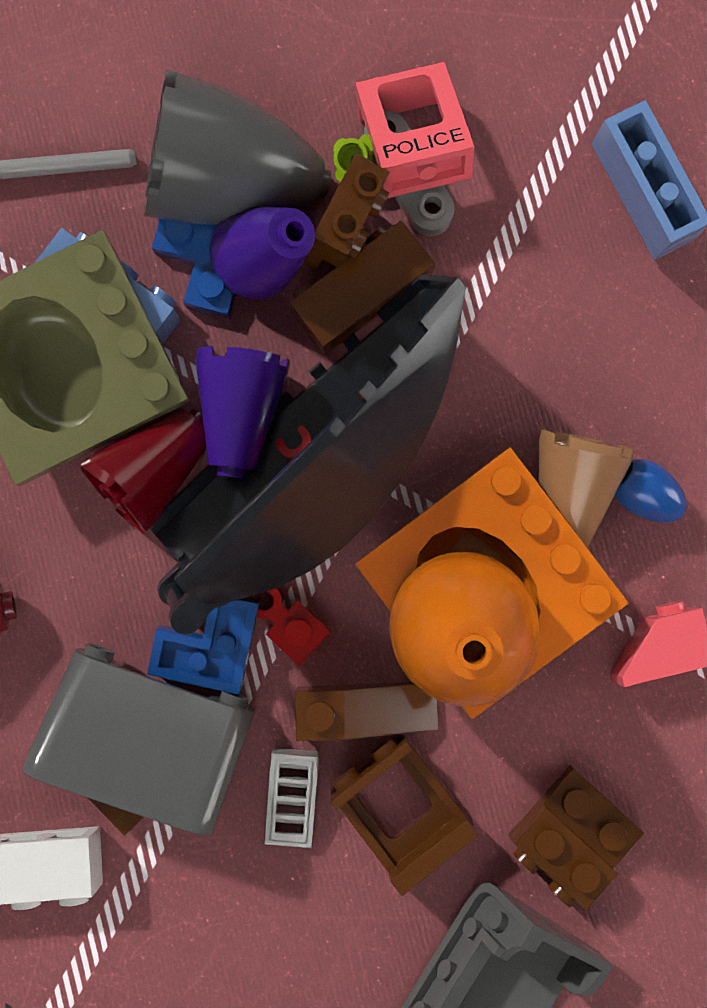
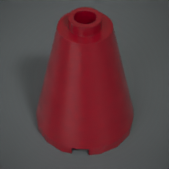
M180 407L87 457L80 464V470L96 491L104 499L108 498L117 507L115 511L132 527L144 534L149 528H153L206 450L202 414L196 409H191L188 412Z

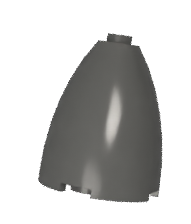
M166 69L160 97L161 106L152 145L145 193L147 201L144 206L143 216L179 223L218 225L220 222L247 209L255 207L295 208L301 211L314 206L319 197L325 198L327 196L331 171L325 169V161L315 149L285 122L261 106L232 91L208 81Z

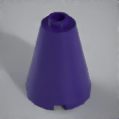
M255 207L242 211L220 222L214 229L209 245L211 266L215 274L218 273L222 281L227 285L225 287L232 294L248 300L273 297L288 287L313 247L315 240L313 224L305 213L295 208Z
M213 346L198 348L195 360L208 465L218 467L217 476L245 479L246 470H256L289 373L290 360L287 358L280 361V355L246 348L227 347L225 356H212Z

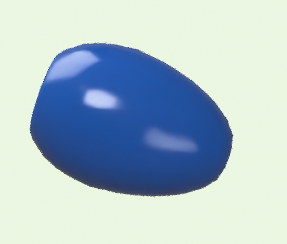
M646 459L632 460L615 493L618 502L628 512L652 522L671 523L677 521L684 515L687 509L685 493L677 480L663 466Z

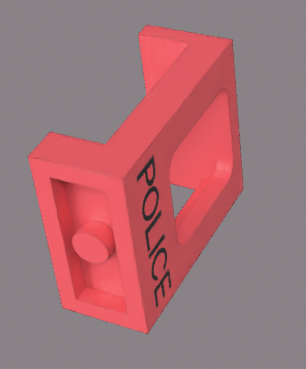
M445 62L356 82L360 122H365L378 166L390 172L382 187L389 192L387 198L473 178L474 144ZM438 104L443 119L439 124L402 133H394L389 129L384 111L401 113Z

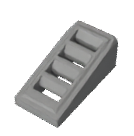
M273 748L271 753L264 844L303 848L312 847L320 751ZM281 768L308 770V778L281 776ZM280 786L307 788L306 796L279 794ZM278 804L305 806V814L277 812ZM276 822L304 824L303 833L276 831Z

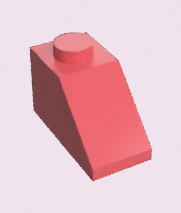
M684 601L656 606L657 614L642 618L610 673L612 683L627 687L707 667V624L703 609L685 607Z

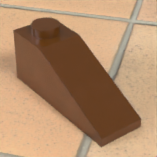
M413 682L297 686L295 691L296 741L347 740L438 730L437 700L427 695Z

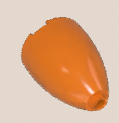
M452 552L436 556L424 562L403 582L394 598L390 612V638L400 667L419 689L444 703L457 706H477L504 697L524 680L537 655L540 622L537 608L530 592L511 569L486 555L473 552ZM468 642H470V647H469V648H464V646H465Z

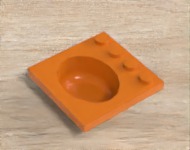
M511 447L355 563L390 612L394 598L406 578L421 564L436 556L452 552H473L494 558L507 566L521 579L530 592L536 605L540 622L537 655L529 673L522 682L629 604ZM468 642V643L464 646V648H469V647H470V642ZM498 700L483 705L462 706V708L472 720Z

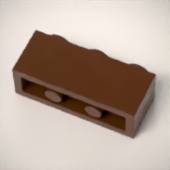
M402 220L391 228L388 225L378 228L366 240L367 246L360 250L355 259L347 255L339 268L331 264L329 268L330 273L319 281H316L314 278L306 281L293 293L294 299L290 301L292 315L323 356H326L342 344L353 332L354 334L376 319L378 317L377 312L421 274H433L434 261Z

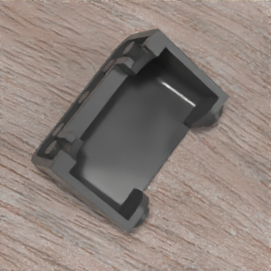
M88 643L86 649H75L30 747L22 771L27 776L40 782L194 834L211 835L256 708L248 706L249 699L240 694L237 695L222 690L220 697L210 696L208 698L121 668L120 663L113 660L115 652L99 645Z
M482 883L470 894L401 1008H552L564 987L579 997H589L595 994L613 965L599 951L510 893L491 883Z

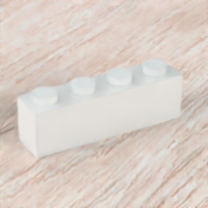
M100 826L0 834V905L11 904V909L27 910L41 905V901L59 900L60 906H76L88 902L89 898L103 884Z

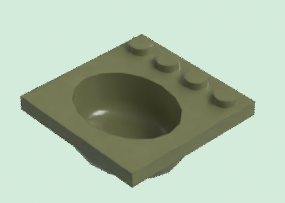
M103 229L0 280V455L15 485L23 486L190 402L108 235Z

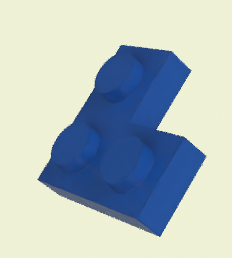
M160 219L152 245L154 253L194 264L183 301L185 307L229 319L236 295L232 294L225 287L227 285L222 281L218 273L215 274L210 261L209 245L217 225L179 223Z
M245 597L214 608L207 615L203 634L193 632L184 635L177 633L171 627L160 625L155 632L147 675L239 695L244 681L260 600Z

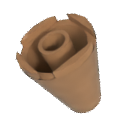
M542 429L539 438V485L588 549L633 460L635 449L617 444V447L606 445L607 443L602 440L558 431L553 433Z

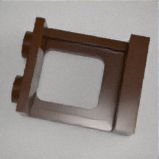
M403 735L397 741L389 737L380 743L370 753L373 760L359 771L353 766L342 773L332 783L335 790L331 792L330 803L335 810L340 808L388 871L390 882L401 896H404L478 836L473 824ZM400 761L431 801V808L398 836L390 837L385 834L356 794Z

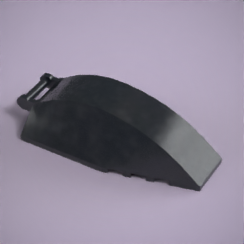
M421 274L377 312L383 322L360 341L353 332L342 342L349 351L331 367L326 369L319 361L309 370V373L315 379L294 398L287 390L281 394L256 470H246L245 479L217 476L218 467L208 465L168 504L153 528L150 529L178 560V563L159 581L157 586V592L161 601L170 607L169 621L177 633L186 635L195 632L205 622V617L216 607L278 588L312 571L346 546L375 516L412 464L439 409L457 346L466 286L459 277ZM302 425L311 434L313 440L289 462L279 452L276 440L282 438L289 449L298 448L302 443V437L297 428Z

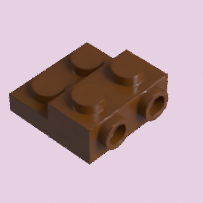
M355 153L315 231L314 244L302 263L304 266L315 271L323 259L339 268L347 255L354 259L357 257L369 234L361 229L368 214L376 218L389 195V192L382 188L390 173L389 171Z
M569 765L508 835L518 847L512 854L526 869L535 874L541 868L553 879L548 888L566 906L570 908L576 901L587 910L618 875L614 867L642 837L644 832Z

